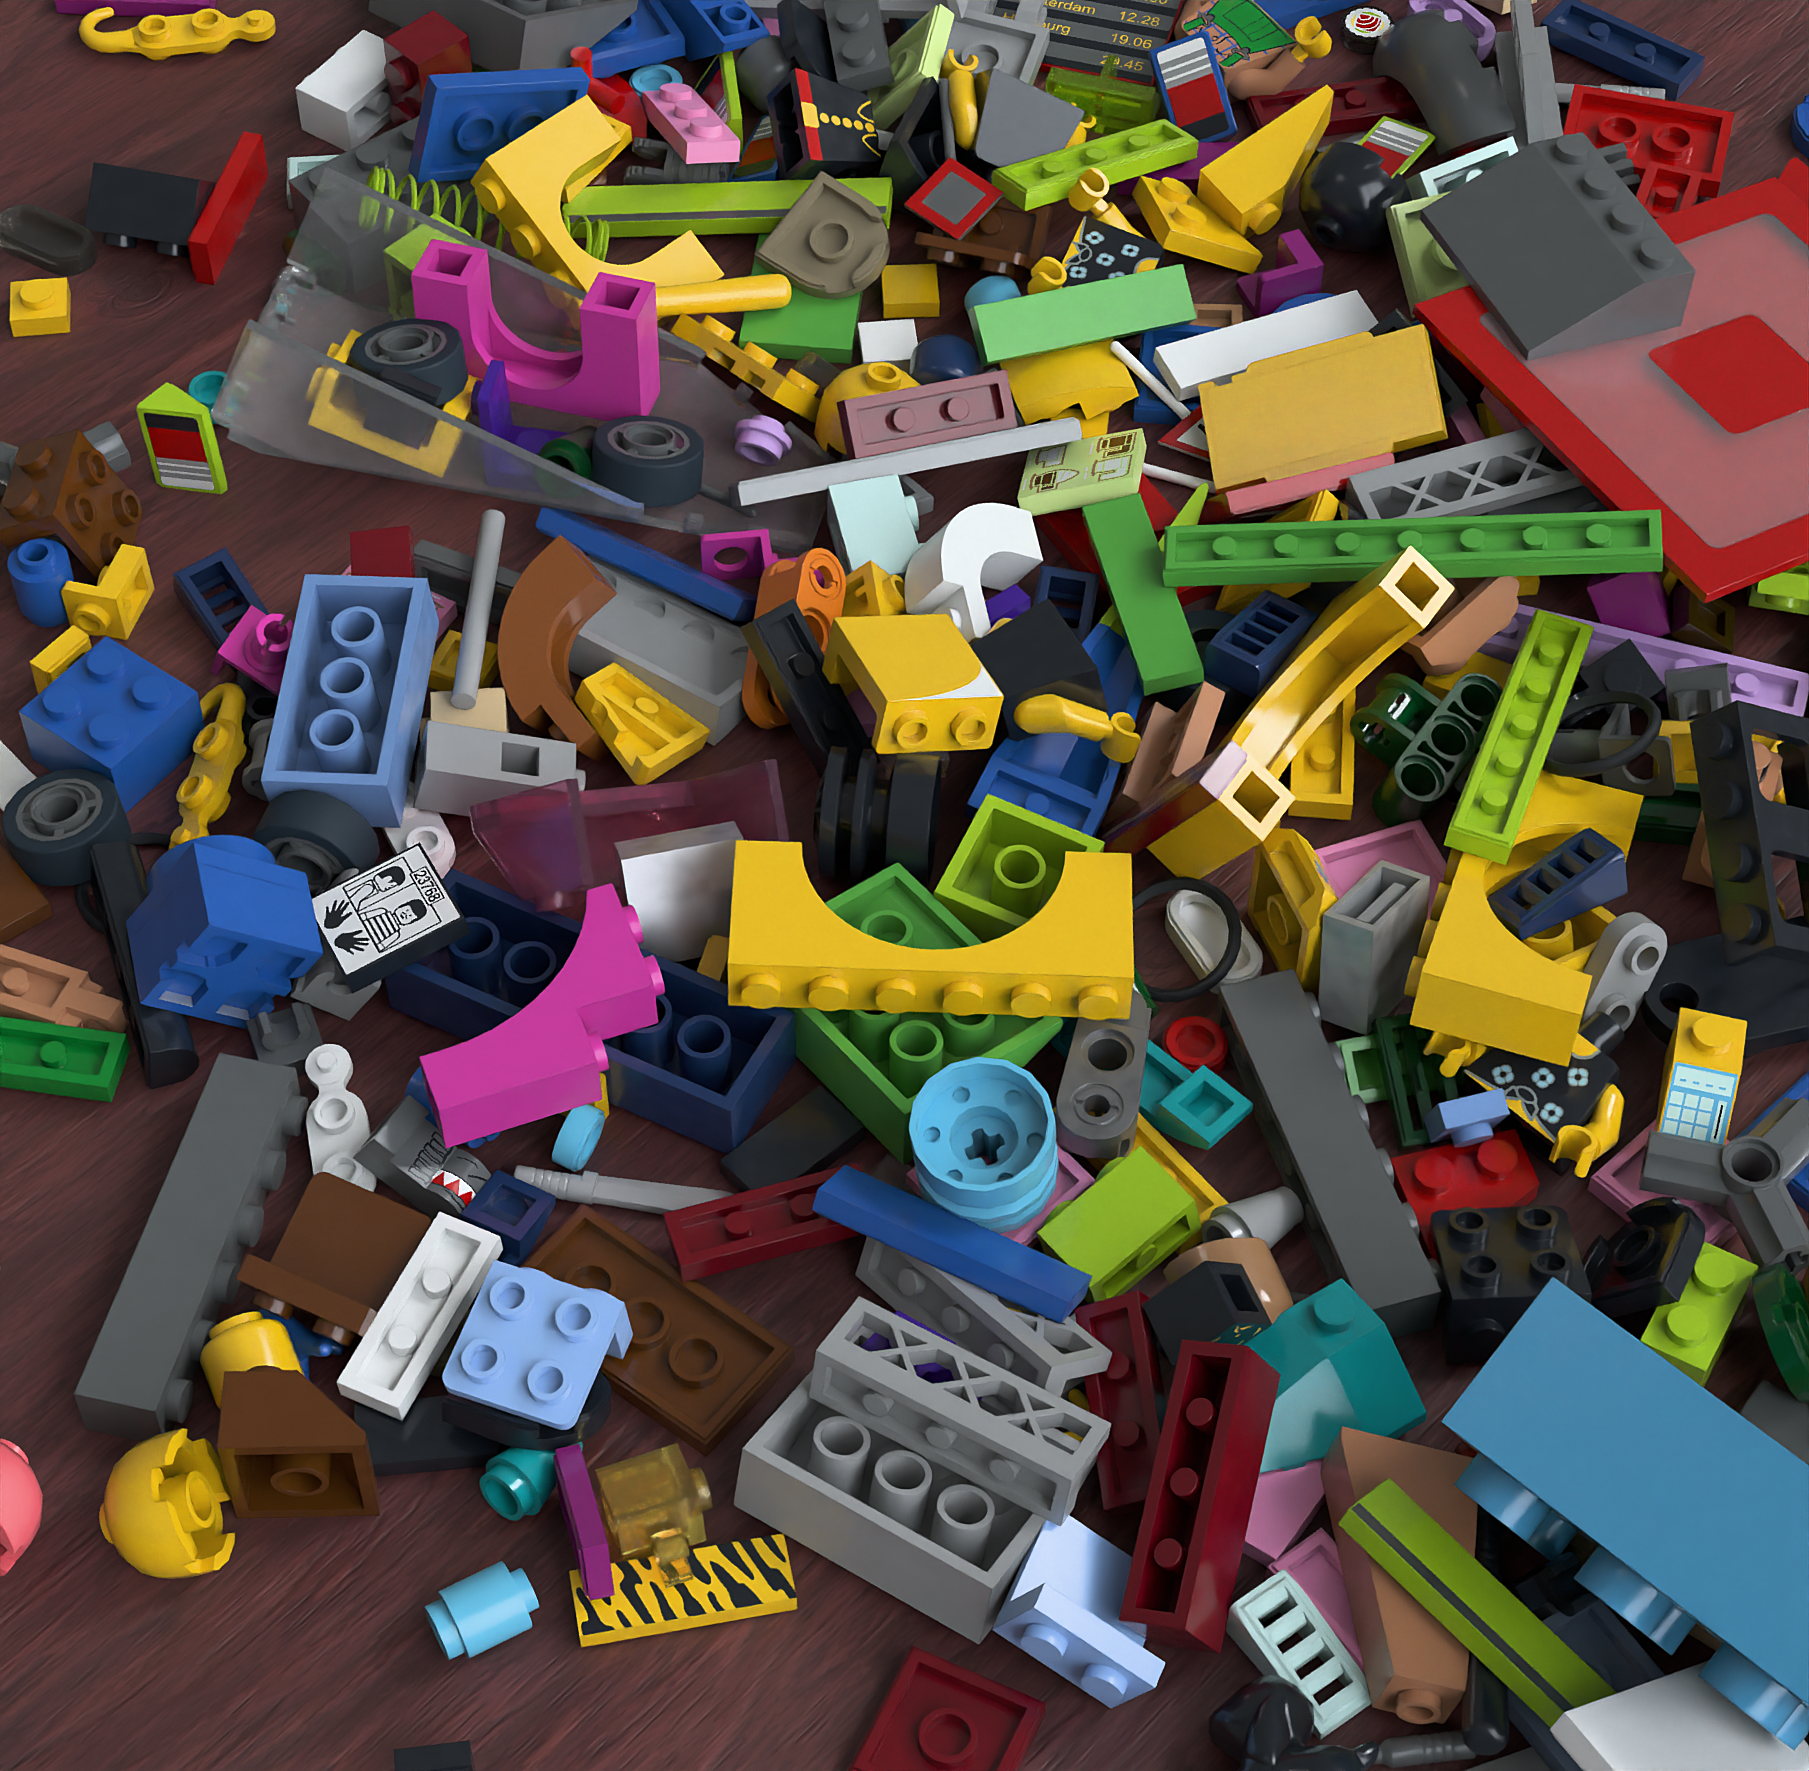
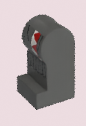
M408 1095L384 1117L353 1156V1159L433 1220L439 1212L461 1220V1213L490 1179L491 1174L470 1153L456 1146L445 1148L439 1129L425 1119L429 1111Z

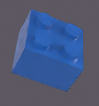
M107 636L19 711L32 760L51 772L85 769L104 775L115 785L125 813L133 808L194 752L193 743L197 735L205 727L197 691Z

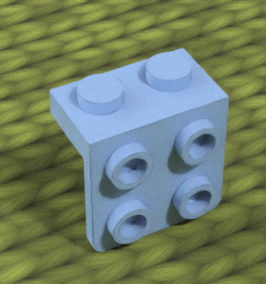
M493 1260L443 1371L442 1380L445 1388L454 1395L559 1430H567L576 1424L605 1355L607 1354L622 1360L633 1337L625 1303L598 1289H583L553 1279L546 1273L533 1268H519Z
M1070 1515L1061 1527L1046 1520L1023 1559L992 1630L1109 1708L1116 1707L1154 1689L1165 1665L1164 1661L1143 1648L1146 1640L1144 1637L1118 1620L1132 1557Z

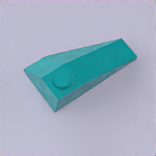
M1342 1278L1285 1310L1277 1317L1272 1326L1244 1344L1249 1346L1281 1374L1259 1474L1281 1468L1283 1471L1306 1466L1308 1461L1324 1458L1342 1426L1397 1439L1426 1421L1427 1412L1385 1323Z

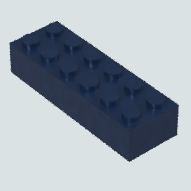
M450 868L442 880L465 917L471 933L385 977L391 1008L468 1041L494 1029L516 1015L553 981L572 953L583 923ZM640 948L643 958L651 955L655 957L662 974L665 993L656 996L657 1024L602 1040L609 1063V1070L601 1072L606 1076L608 1102L729 1154L742 1144L796 1060L795 1013L781 1007L756 1009L750 1006H728L727 984Z

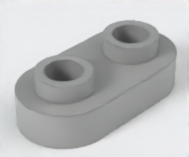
M1637 912L1625 913L1614 919L1603 931L1583 973L1593 977L1580 1026L1595 1011H1601L1609 1015L1623 1031L1632 1023L1644 999V992L1648 991L1667 950V937L1664 930L1645 915Z

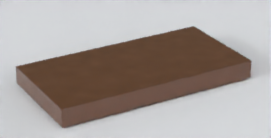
M584 1203L521 1266L539 1270L553 1279L583 1289L594 1288L604 1291L625 1303L633 1337L623 1360L606 1354L602 1362L601 1371L606 1375L613 1392L705 1457L716 1448L795 1361L794 1347L696 1280L682 1283L676 1266Z

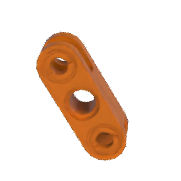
M815 548L803 552L796 562L785 559L771 563L764 569L760 580L754 619L794 598L825 656L833 617L842 616L846 592L844 570L837 557L829 550ZM818 569L822 573L824 588L818 584L814 570ZM749 646L742 683V702L747 715L758 727L767 730L789 724L790 721ZM768 691L770 692L772 700L775 703L774 706L770 703L768 699Z

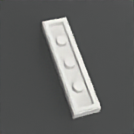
M1354 290L1156 347L1153 362L1176 399L1182 401L1199 396L1198 385L1211 381L1217 386L1232 383L1231 376L1246 372L1247 366L1254 361L1369 331L1378 324V321L1358 291Z

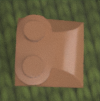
M1515 576L1445 578L1455 589L1425 629L1399 648L1411 654L1421 671L1427 675H1449L1457 672L1479 648L1496 633L1505 629L1512 621L1519 606L1517 592L1520 584Z

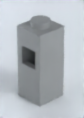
M428 720L415 761L413 808L562 830L570 806L580 807L585 788V771L576 769V743Z

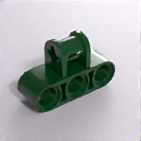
M1397 673L1387 674L1378 682L1375 689L1376 696L1369 706L1360 708L1351 717L1350 729L1356 741L1391 767L1372 796V808L1376 817L1384 825L1393 827L1418 819L1423 821L1439 802L1484 740L1503 692L1502 687L1494 679L1480 673L1466 674L1455 683L1443 701H1441L1407 676ZM1400 695H1404L1405 699L1398 705L1395 702ZM1380 724L1383 729L1378 734H1375L1374 729Z

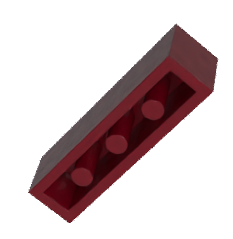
M1182 1339L1118 1619L1154 1645L1220 1654L1281 1376L1246 1345Z

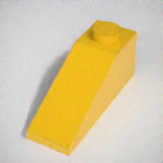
M1325 85L1200 169L1197 198L1245 239L1255 233L1262 235L1269 231L1278 222L1329 124L1334 91L1328 85Z

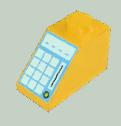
M1683 1007L1680 1008L1665 1054L1655 1131L1725 1145L1742 1070L1747 1021Z

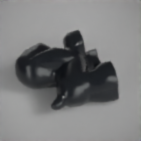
M1277 1674L1262 1676L1242 1686L1209 1717V1734L1212 1742L1233 1760L1241 1764L1238 1771H1367L1376 1761L1379 1753V1747L1373 1740L1351 1749L1332 1745L1308 1746L1314 1731L1313 1704L1296 1685Z

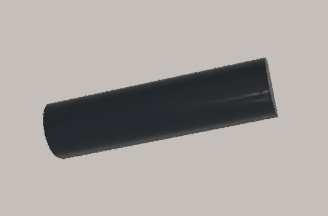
M123 841L92 845V850H90L91 887L146 1086H150V1090L182 1082L195 1073L200 1063L187 1015L140 1004L126 921L148 896L146 886L147 875L140 851L133 844Z

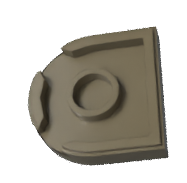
M821 171L754 255L759 265L773 274L784 275L791 285L802 292L823 299H838L864 290L879 277L889 257L890 241L887 227L878 208L859 193Z

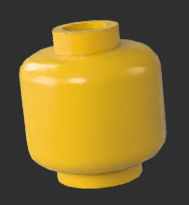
M255 1311L233 1316L213 1327L209 1332L211 1340L203 1347L200 1355L202 1369L215 1403L220 1410L224 1371H247L255 1366L268 1365L282 1370H298L304 1375L286 1327L276 1319H264L260 1312Z

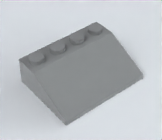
M861 1326L849 1342L860 1347L875 1332ZM812 1369L742 1448L733 1505L973 1642L980 1644L994 1626L1023 1559L1046 1519L810 1398ZM994 1395L983 1396L979 1402L981 1409L995 1416L1016 1414ZM1055 1428L1041 1430L1046 1442L1073 1455L1081 1443ZM1098 1453L1083 1473L1079 1490L1096 1463Z

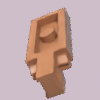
M0 944L1 1017L117 1033L124 1032L129 1022L125 1018L122 1001L106 996L103 991L104 988L92 982L88 972Z

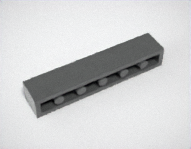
M1293 968L1220 986L1215 1023L1224 1030L1227 1036V1055L1246 1098L1253 1103L1252 1112L1285 1187L1291 1189L1297 1195L1302 1204L1304 1216L1301 1224L1328 1285L1342 1278L1385 1323L1392 1338L1433 1328L1439 1300L1445 1296V1284L1440 1266L1434 1258L1426 1259L1418 1241L1420 1234L1415 1212L1408 1202L1401 1203L1393 1187L1394 1172L1390 1158L1384 1148H1375L1368 1132L1369 1117L1366 1106L1360 1095H1351L1344 1080L1345 1066L1342 1054L1335 1042L1327 1043L1320 1028V1009L1314 994L1311 991H1303Z
M219 1053L74 1392L85 1429L143 1442L156 1435L171 1432L175 1422L182 1423L187 1418L194 1395L192 1380L200 1363L203 1347L211 1340L209 1332L217 1325L216 1321L223 1304H231L237 1295L240 1281L236 1277L241 1269L240 1262L247 1246L254 1247L260 1238L264 1222L263 1205L269 1190L277 1191L283 1181L286 1169L285 1151L291 1136H299L306 1123L308 1099L301 1096L296 1068Z

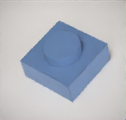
M1500 1088L1438 1103L1423 1118L1431 1143L1452 1138L1454 1147L1458 1148L1477 1144L1492 1138L1494 1135L1491 1128L1498 1125L1510 1112L1503 1089Z

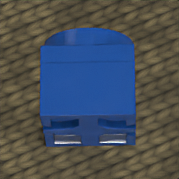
M204 836L186 841L164 853L154 863L148 873L146 882L148 896L126 921L140 1004L247 1029L246 1021L256 1018L258 1013L266 1011L267 1015L270 1014L274 1009L273 997L275 995L285 997L292 989L290 978L303 977L323 955L306 873L277 865L273 854L265 846L241 836Z

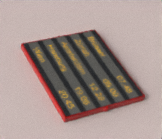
M997 0L993 15L1014 20L1021 0ZM1046 0L1043 7L1047 8V16L1043 27L1050 29V42L1039 71L1153 93L1156 80L1148 52L1171 43L1174 36V28L1183 11L1186 0Z

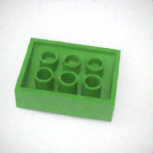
M898 862L825 902L826 906L852 927L874 938L892 944L931 950L955 949L982 944L970 930ZM781 1007L795 1013L796 1056L902 1165L914 1159L909 1134L912 1105L929 1078L951 1063L975 1057L1007 1060L1022 1068L1062 1029L1063 1020L1058 1016H1041L1037 1018L995 1014L959 1016L952 1013L904 1012L895 1014L875 1010L839 1009L836 1011H822L815 1008Z

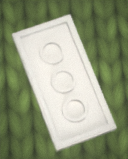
M1708 1661L1566 1711L1550 1729L1555 1739L1583 1771H1809V1745L1803 1739L1796 1750L1793 1751L1699 1677V1673Z

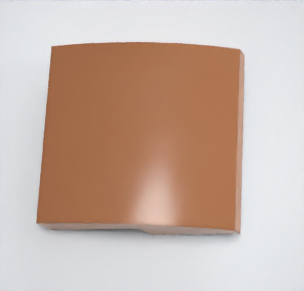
M1204 681L1178 713L1158 702L1151 706L1134 729L1133 733H1137L1142 741L1133 760L1121 765L1104 821L1100 825L1104 828L1117 817L1203 759L1226 692Z

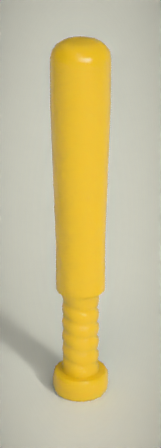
M768 274L656 287L657 317L678 316L681 313L695 315L779 309L789 304L792 295L791 285L787 277L782 274ZM586 291L574 293L571 299L573 321L579 327H581L579 308L588 293Z

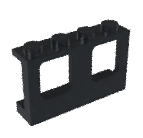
M1736 700L1689 723L1725 962L1727 966L1737 967L1767 955L1809 964V928L1789 924L1781 917L1771 863V855L1795 860L1804 917L1809 924V719ZM1752 734L1782 741V743L1777 745L1778 754L1783 758L1781 775L1786 805L1767 800L1760 791Z

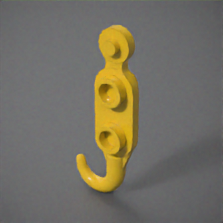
M106 7L88 13L81 20L79 26L82 42L93 50L101 53H141L152 60H163L171 55L196 52L215 54L224 50L234 39L260 42L272 37L276 31L273 15L264 10L248 11L236 18L227 17L215 9H202L194 14L168 17L150 15L143 18L137 26L128 30L98 32L94 29L96 24L114 15V10L111 7Z
M226 682L217 685L200 700L203 720L218 705L221 704L216 721L204 727L193 743V751L196 755L189 776L182 782L176 795V799L180 803L179 813L183 817V823L172 833L168 851L186 841L209 836L207 823H212L219 819L230 803L231 797L228 789L235 768L241 763L246 754L241 722L245 712L246 697L242 688L236 684Z

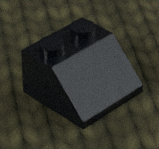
M94 162L85 229L104 232L103 243L136 249L138 238L157 241L155 252L189 258L187 239L216 183Z

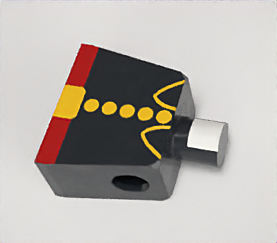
M794 68L766 96L780 181L814 180L821 171L834 179L864 178L879 163L883 164L889 142L894 134L875 129L871 101L864 93L807 71Z

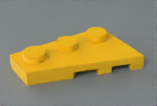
M681 313L670 331L671 333L729 369L730 372L756 387L772 400L816 424L821 399L814 396L820 387L818 384L790 368L786 376L772 369L777 361L776 357L750 341L747 342L742 350L730 342L736 332L708 314L700 323Z

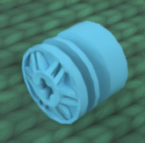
M975 1057L951 1063L926 1081L913 1101L909 1122L915 1170L923 1200L998 1234L1017 1230L1039 1215L1055 1191L1059 1161L1054 1113L1048 1093L1030 1072L1007 1060ZM986 1155L992 1163H996L986 1165L985 1161L978 1157Z

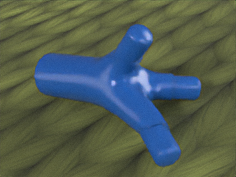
M263 1309L259 1311L264 1319H276L286 1327L302 1366L304 1376L308 1380L310 1374L309 1359L311 1355L325 1357L330 1354L341 1355L344 1351V1346L310 1331L293 1315L287 1321Z

